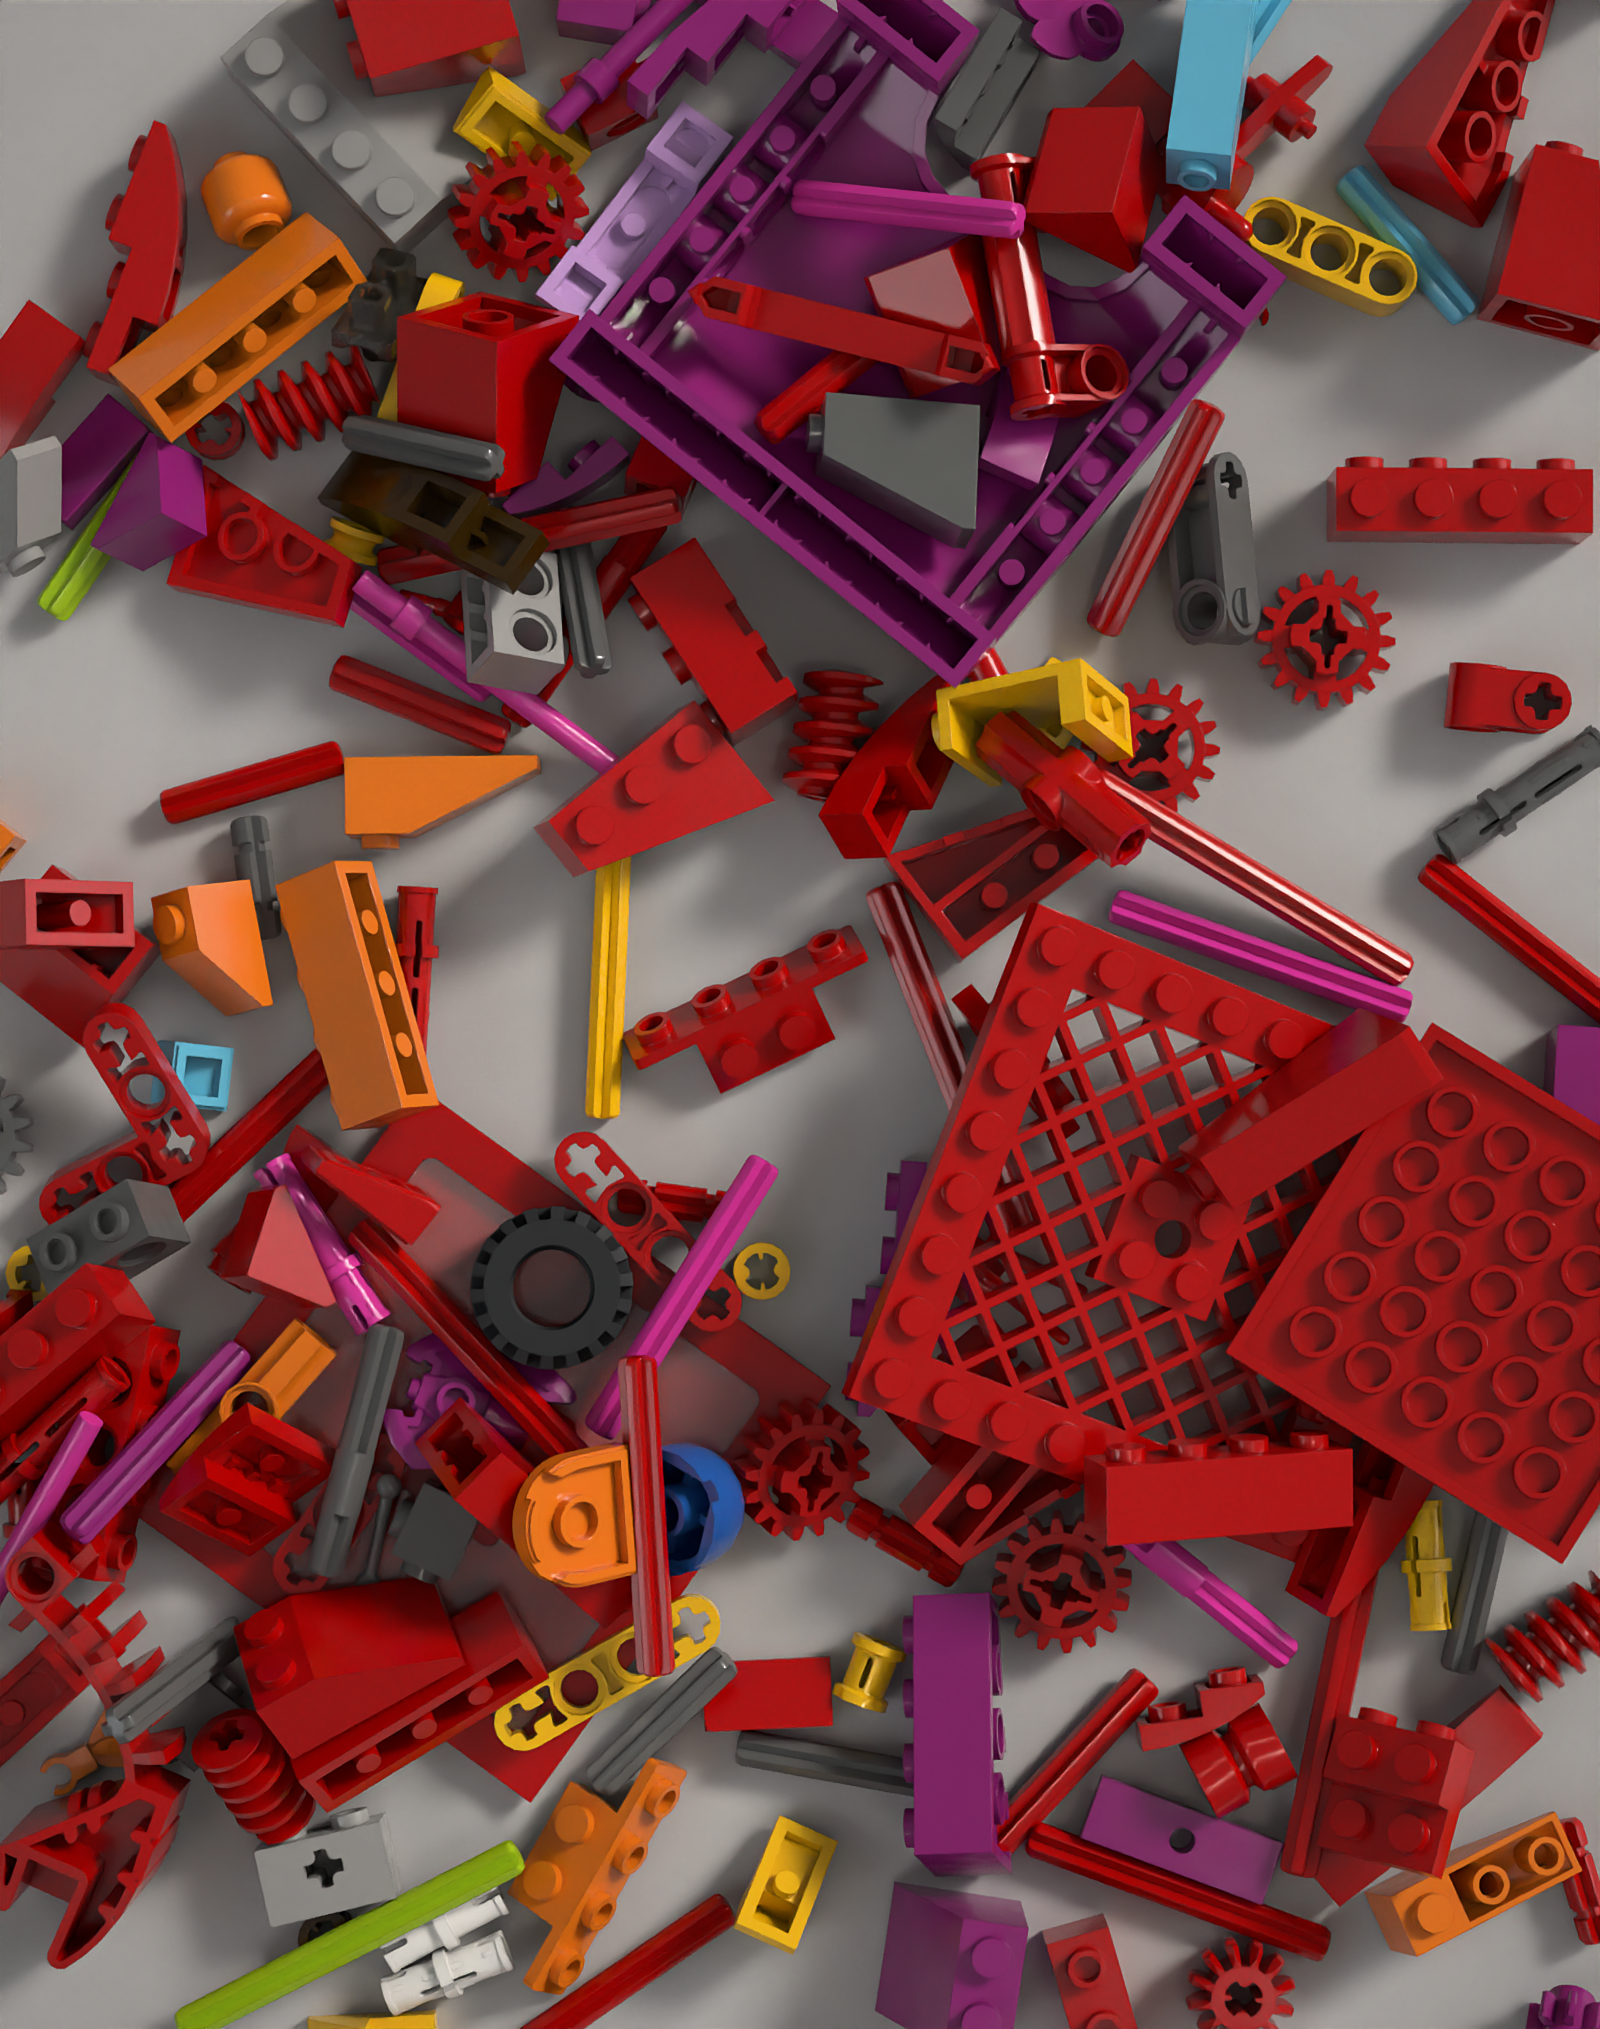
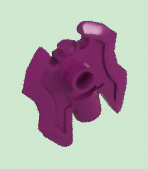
M434 1333L411 1344L406 1351L407 1358L416 1365L423 1361L431 1367L429 1373L424 1372L421 1379L412 1378L407 1388L405 1397L413 1401L411 1409L414 1411L413 1417H405L402 1410L387 1409L383 1418L391 1444L411 1469L432 1468L415 1445V1442L459 1397L475 1409L517 1450H522L529 1434ZM500 1352L548 1404L571 1405L576 1401L574 1389L554 1369H539L526 1366Z

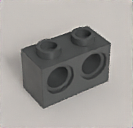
M125 1179L26 1239L48 1295L85 1263L123 1270L130 1280L191 1243L169 1186L132 1179Z

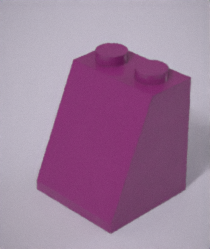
M894 1881L875 2011L905 2029H1014L1029 1931L1021 1901Z

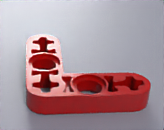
M109 1003L102 1005L94 1011L83 1032V1045L87 1055L134 1131L66 1165L49 1177L39 1197L40 1212L49 1225L75 1210L71 1204L60 1207L56 1203L62 1191L61 1188L64 1187L70 1195L76 1194L88 1188L92 1177H94L97 1188L83 1197L79 1206L81 1207L101 1195V1193L119 1184L110 1177L107 1170L108 1162L113 1158L123 1156L135 1160L143 1172L140 1181L166 1186L200 1167L210 1147L211 1134L207 1123L142 1017L135 1009L125 1004ZM106 1022L114 1030L122 1027L128 1030L123 1046L131 1060L140 1052L145 1056L132 1061L122 1072H119L117 1069L125 1058L121 1048L114 1040L103 1043L100 1039ZM141 1074L152 1075L162 1082L165 1089V1097L157 1103H142L132 1095L130 1080ZM173 1106L178 1109L173 1112L170 1119V1124L180 1138L188 1135L194 1138L187 1155L180 1147L172 1150L166 1147L171 1131L162 1116ZM160 1119L155 1125L150 1123V1121Z

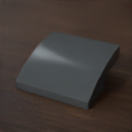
M1001 7L934 118L936 132L941 142L958 164L969 172V166L983 157L1035 70L1041 51L1019 38L1023 20Z

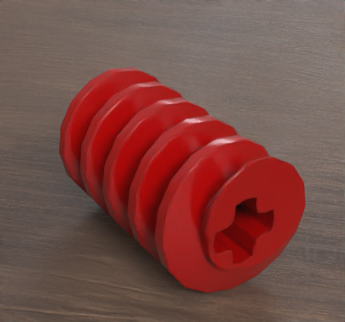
M355 341L348 343V364L343 365L330 350L325 352V373L319 374L307 360L301 362V382L295 383L281 369L277 371V391L272 393L259 378L253 380L252 401L248 402L238 391L256 442L262 453L270 461L278 459L279 438H282L292 451L297 452L302 449L303 429H306L315 441L320 443L325 441L326 420L329 419L339 432L344 433L342 424L349 417V411L353 410L358 416L364 414L373 417V402L377 401L381 406L373 381Z
M836 669L804 673L802 683L817 692L818 695L799 698L797 708L812 717L813 720L800 721L793 725L792 733L807 742L808 745L795 746L788 749L787 758L802 767V770L783 773L781 782L797 792L798 796L822 803L826 802L834 785L861 749L853 744L854 738L873 735L874 728L859 720L858 716L859 713L879 709V703L863 693L864 688L884 685V682L880 679Z
M1592 1570L1588 1571L1591 1592L1574 1581L1566 1586L1570 1606H1567L1553 1595L1545 1600L1549 1620H1545L1532 1610L1523 1614L1528 1634H1523L1511 1624L1503 1627L1502 1630L1506 1643L1505 1649L1489 1638L1484 1640L1492 1657L1517 1692L1525 1693L1537 1703L1544 1699L1539 1682L1540 1679L1544 1677L1560 1689L1565 1686L1561 1665L1566 1663L1579 1674H1583L1587 1671L1582 1654L1584 1650L1587 1649L1600 1658V1579Z
M245 1708L226 1711L213 1717L200 1729L194 1738L191 1754L195 1764L203 1770L205 1778L214 1786L216 1794L224 1800L226 1808L235 1816L237 1824L248 1833H255L260 1841L271 1845L284 1842L297 1835L309 1823L316 1810V1800L298 1782L286 1750L256 1711Z

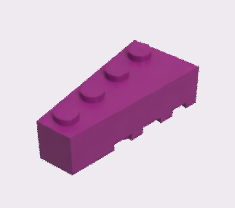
M990 1592L913 1595V1615H904L902 1636L904 1651L906 1654H913V1679H904L903 1682L904 1714L906 1718H913V1743L904 1744L903 1771L906 1783L914 1782V1808H905L903 1834L906 1848H914V1856L935 1877L1012 1875L1011 1851H1002L997 1845V1825H1003L1004 1820L1009 1819L1008 1792H1005L1002 1773L994 1772V1760H1003L1004 1753L1006 1752V1739L1001 1708H993V1696H1002L1003 1676L999 1606Z

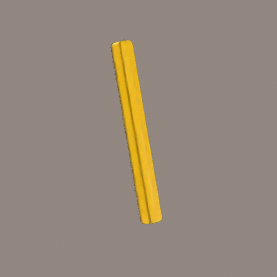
M631 856L597 868L595 875L585 1113L588 1117L595 1119H615L620 1114Z

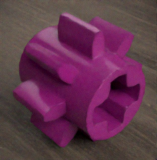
M1574 1985L1555 1986L1549 1991L1545 1990L1542 1992L1541 2004L1530 2003L1525 2029H1600V2002H1596L1594 1996L1581 1987Z

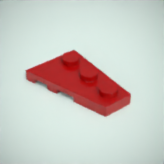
M203 464L207 536L175 554L166 584L176 591L344 628L355 594L352 588L360 577L362 567Z

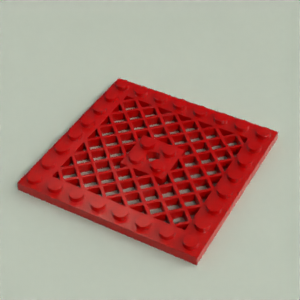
M1030 902L841 1393L851 1399L1084 1484V1456L1106 1454V1445L1113 1443H1140L1146 1446V1451L1167 1450L1168 1445L1139 1434L1163 1422L1170 1440L1186 1438L1177 1415L1200 1403L1204 1406L1212 1428L1192 1438L1206 1440L1207 1447L1219 1444V1446L1229 1445V1436L1238 1434L1258 1424L1261 1434L1268 1436V1442L1289 1441L1290 1432L1294 1430L1318 1429L1328 1431L1329 1439L1349 1447L1353 1433L1334 1421L1328 1426H1323L1301 1418L1296 1414V1406L1299 1399L1285 1391L1265 1400L1256 1378L1258 1373L1231 1357L1235 1368L1210 1380L1200 1354L1224 1342L1228 1348L1250 1313L1248 1312L1233 1320L1223 1294L1248 1282L1255 1302H1257L1267 1286L1263 1274L1280 1265L1295 1241L1286 1214L1310 1203L1313 1211L1337 1172L1319 1180L1311 1162L1297 1171L1303 1185L1302 1189L1279 1199L1275 1186L1260 1194L1264 1207L1247 1215L1252 1203L1251 1200L1236 1210H1232L1214 1199L1208 1202L1203 1201L1189 1185L1184 1174L1175 1171V1169L1187 1164V1161L1179 1150L1170 1155L1167 1154L1157 1129L1182 1117L1188 1133L1192 1137L1204 1127L1197 1110L1198 1108L1222 1098L1227 1110L1240 1100L1237 1092L1238 1089L1259 1079L1262 1082L1333 1029L1335 1025L1052 908ZM1072 990L1086 995L1066 1005ZM1108 1005L1140 1017L1142 1020L1118 1031ZM1092 1010L1103 1038L1078 1049L1067 1021ZM1165 1028L1199 1042L1175 1053ZM1149 1033L1160 1061L1135 1072L1124 1044ZM1055 1036L1063 1057L1043 1066ZM1221 1051L1255 1065L1231 1076ZM1109 1052L1120 1080L1094 1091L1084 1063ZM1205 1056L1216 1083L1191 1095L1181 1067ZM1069 1071L1080 1099L1054 1111L1043 1082ZM1166 1075L1176 1103L1151 1114L1141 1086ZM1126 1094L1136 1122L1111 1133L1100 1105ZM1032 1097L1040 1118L1020 1127ZM1086 1113L1096 1141L1071 1152L1060 1125ZM1046 1132L1056 1160L1030 1171L1020 1144ZM1143 1136L1152 1161L1130 1154L1125 1167L1117 1147ZM1349 1139L1334 1148L1341 1166L1352 1150ZM1103 1155L1113 1182L1088 1194L1077 1166ZM1008 1158L1016 1179L996 1188ZM1063 1174L1073 1201L1047 1213L1037 1186ZM1022 1193L1033 1221L1007 1233L996 1205ZM1113 1199L1104 1225L1101 1228L1094 1208ZM1080 1216L1090 1243L1064 1255L1054 1227ZM985 1219L993 1240L973 1249ZM1175 1220L1181 1228V1243L1173 1253L1162 1256L1155 1246L1156 1232L1163 1223ZM1271 1222L1281 1248L1256 1259L1246 1233ZM1039 1235L1050 1262L1023 1274L1013 1247ZM1235 1249L1242 1267L1224 1275ZM999 1254L1010 1281L983 1294L972 1267ZM1089 1261L1084 1275L1106 1284L1081 1296L1071 1269ZM1056 1277L1067 1303L1041 1316L1030 1289ZM961 1280L969 1301L949 1311ZM1128 1292L1163 1306L1137 1317ZM1016 1296L1027 1323L1000 1336L990 1308ZM1113 1299L1123 1325L1097 1337L1087 1311ZM1212 1309L1219 1327L1194 1339L1184 1314L1206 1322ZM976 1316L986 1343L959 1355L949 1328ZM1073 1318L1083 1345L1057 1357L1047 1330ZM1169 1321L1179 1347L1154 1359L1144 1333ZM1033 1338L1043 1364L1017 1377L1007 1350ZM1130 1340L1140 1366L1114 1378L1104 1352ZM937 1342L946 1362L931 1357ZM993 1357L1003 1383L968 1371V1369ZM1090 1360L1100 1386L1074 1398L1064 1372ZM1186 1362L1196 1387L1170 1399L1161 1374ZM1050 1379L1063 1406L1025 1391ZM1146 1381L1156 1407L1131 1419L1121 1393ZM1241 1383L1251 1408L1226 1420L1216 1395ZM1107 1401L1117 1426L1082 1413ZM1288 1409L1280 1433H1278L1272 1416ZM1310 1530L1228 1536L1227 1538L1296 1563Z

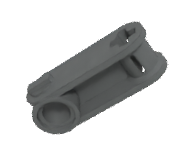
M1224 452L1214 455L1209 460V463L1202 465L1167 537L1173 593V619L1182 638L1194 646L1206 643L1241 645L1248 642L1256 634L1261 623L1262 607L1258 592L1248 480L1246 471L1238 457L1230 452ZM1223 483H1229L1228 488L1224 485H1221Z

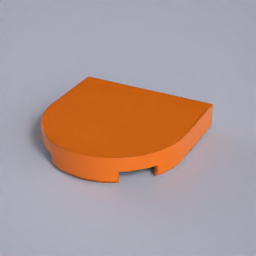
M612 1442L558 1454L542 1462L527 1477L515 1502L512 1529L518 1555L527 1569L536 1577L561 1586L583 1587L637 1574L628 1444Z

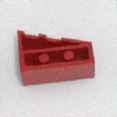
M695 537L630 577L632 587L637 593L627 599L632 610L647 632L658 626L670 645V648L661 653L665 662L681 686L692 680L704 699V702L699 704L700 708L720 733L727 735L733 746L798 706L797 690L788 677L784 678L767 652L768 647L757 630H753L737 605L736 598Z
M1027 808L1000 819L944 836L941 839L905 851H899L889 855L888 858H884L883 862L958 962L961 963L1026 914L1030 902H1042L1099 859V857L1063 827L1056 832L1045 827Z
M1022 1360L1014 1370L1018 1377L1033 1368ZM1048 1380L1025 1391L1063 1406L1058 1393ZM956 1437L898 1506L916 1530L959 1565H963L1030 1523L1028 1518L1061 1497L1066 1500L1082 1490L1080 1486L1082 1484Z

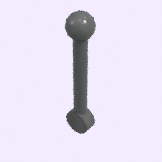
M384 1474L376 1484V1489L380 1494L378 1510L365 1571L357 1575L355 1586L381 1582L377 1571L393 1498L399 1495L402 1489L400 1479L394 1474Z

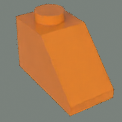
M250 879L187 886L151 898L154 914L153 930L159 940L162 961L225 1016L238 1015L273 1005Z

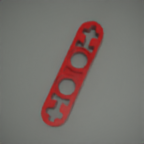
M587 1131L576 1132L564 1138L557 1147L554 1157L557 1174L597 1220L613 1233L618 1243L664 1292L676 1273H664L655 1267L651 1257L652 1247L661 1238L672 1236L682 1240L689 1252L696 1239L603 1138ZM575 1143L582 1149L589 1147L591 1144L598 1148L600 1154L594 1162L605 1176H608L613 1166H616L624 1175V1178L608 1185L597 1202L586 1192L588 1189L598 1185L592 1177L584 1171L574 1176L567 1169V1166L573 1160L567 1150ZM621 1189L635 1190L645 1201L646 1210L644 1217L635 1225H619L609 1215V1199L615 1192ZM722 1268L719 1269L708 1289L715 1292L724 1287L728 1290L730 1295L725 1301V1306L729 1313L722 1319L714 1313L703 1318L697 1312L702 1303V1300H700L689 1320L701 1330L709 1332L723 1331L733 1325L740 1316L742 1307L741 1292L736 1283Z

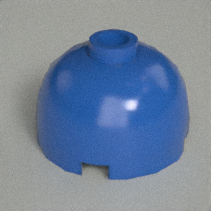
M688 1442L662 1446L670 1577L703 1569L719 1559L731 1549L744 1521L745 1501L740 1482L731 1466L715 1452Z

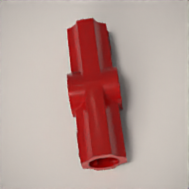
M1015 710L1009 713L1000 711L985 724L982 735L975 743L977 756L1019 791L1024 804L1041 824L1055 832L1063 827L1111 868L1117 865L1126 866L1141 853L1145 841L1151 835L1150 821L1106 786L1104 777L1097 766L1081 750L1071 745L1066 746L1062 750Z

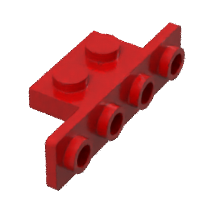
M851 925L838 930H825L813 936L807 945L782 957L766 958L755 964L749 973L724 985L715 984L703 988L694 995L692 1000L667 1012H655L643 1017L636 1023L634 1028L623 1033V1039L638 1070H643L697 1044L720 1094L835 1040V1036L812 988L866 963L869 958Z

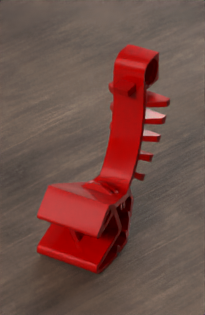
M51 1520L16 1552L6 1566L5 1581L7 1589L24 1607L8 1626L22 1632L36 1619L79 1666L99 1695L105 1710H107L149 1678L164 1661L165 1656L161 1647L158 1646L122 1668L115 1655L128 1645L148 1622L139 1610L104 1639L101 1638L91 1623L126 1589L115 1579L80 1613L61 1593L107 1547L99 1534L81 1550ZM33 1557L42 1558L50 1564L55 1576L54 1581L44 1580L37 1575L33 1569ZM162 1716L159 1720H157V1721H156L154 1724H152L150 1727H153V1726H154L158 1721H160L164 1716ZM185 1726L151 1734L147 1728L129 1743L119 1744L124 1762V1779L117 1781L104 1780L91 1787L74 1791L70 1795L35 1806L0 1843V1911L9 1909L29 1886L69 1903L47 1953V1960L50 1966L56 1969H65L94 1948L150 1882L170 1851L181 1817L178 1814L184 1807L191 1779L158 1765H166L183 1751L187 1741Z

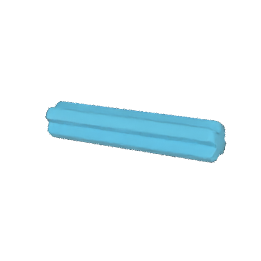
M1359 165L1351 169L1339 180L1336 186L1337 193L1379 241L1400 249L1410 256L1416 265L1418 275L1416 284L1451 324L1461 323L1477 309L1480 304L1479 298L1364 166Z

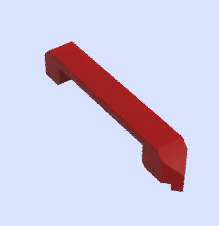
M714 276L704 283L700 282L688 290L694 304L699 306L706 318L976 386L982 385L1001 370L991 346L986 343Z

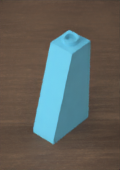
M1186 0L1166 145V183L1179 184L1193 191H1206L1212 188L1230 190L1259 0Z

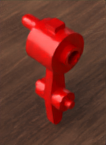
M1316 55L1282 84L1267 73L1259 75L1256 79L1251 76L1247 77L1243 106L1252 114L1239 128L1230 190L1212 188L1206 191H1193L1179 184L1166 183L1165 150L1161 155L1163 168L1156 195L1162 199V212L1168 215L1180 199L1186 195L1244 243L1247 242L1253 234L1252 224L1235 211L1247 194L1254 177L1253 166L1244 159L1275 132H1278L1291 143L1296 142L1302 136L1310 139L1317 130V126L1313 124L1316 111L1305 102L1329 77L1333 66L1321 56Z

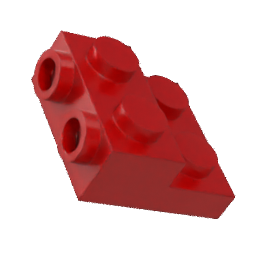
M1360 1707L1357 1718L1339 1714L1322 1777L1333 1783L1316 1846L1329 1852L1442 1880L1475 1752L1454 1741L1456 1734L1454 1729L1438 1723L1418 1720L1415 1731L1396 1727L1398 1720L1396 1716L1373 1708Z

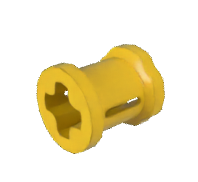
M854 1631L851 1642L856 1647L843 1682L835 1683L832 1693L862 1708L885 1713L888 1702L884 1699L897 1662H904L907 1654L903 1648L865 1633Z

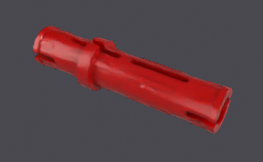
M397 886L399 894L395 947L426 1055L430 1017L432 958L439 959V946L433 945L438 888Z
M102 1356L96 1361V1365L75 1382L62 1396L58 1397L21 1434L11 1433L2 1442V1452L0 1453V1505L29 1479L38 1480L48 1470L47 1462L57 1454L81 1411H88L97 1416L121 1392L126 1391L131 1386L127 1374L115 1361ZM85 1397L87 1403L57 1429L55 1424ZM38 1442L39 1447L10 1473L8 1468Z

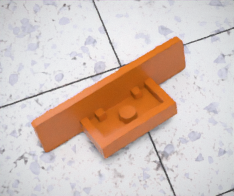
M652 1757L649 1758L620 1809L585 1785L570 1781L525 1860V1868L520 1875L516 1876L507 1894L553 1926L523 1979V1983L530 1989L561 1995L579 1977L585 1964V1954L598 1931L603 1929L612 1919L616 1911V1899L629 1876L637 1871L646 1859L648 1843L660 1821L677 1804L680 1796V1786L687 1775L684 1769L673 1763Z

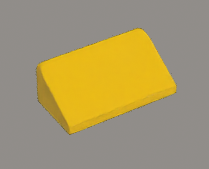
M490 66L480 76L452 127L455 133L486 154V149L492 147L501 158L508 156L511 141H518L526 155L530 154L537 143L543 144L551 155V159L559 154L565 158L572 168L570 174H576L592 155L588 142L579 130L571 125L562 135L556 133L544 120V115L550 109ZM548 183L546 186L550 194L548 199L553 201L556 198V192L554 187Z

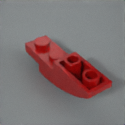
M155 120L148 137L140 135L132 148L128 170L134 173L125 196L118 193L108 210L105 222V229L111 231L108 239L119 253L127 255L128 259L126 264L119 261L115 265L106 289V297L112 299L103 323L96 320L91 326L83 349V356L89 358L86 365L87 369L97 379L120 387L108 369L136 347L142 329L154 333L173 318L185 267L188 224L183 168L173 135L166 124Z

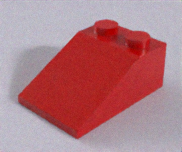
M414 1577L289 1596L267 1609L256 1612L249 1619L233 1627L256 1712L292 1759L301 1756L466 1665L437 1582L433 1585Z

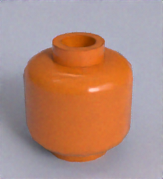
M243 151L227 153L214 163L213 168L206 174L200 186L201 198L215 234L223 242L238 246L243 250L250 251L261 248L287 226L293 214L292 201L279 169L274 162L265 156L248 154Z

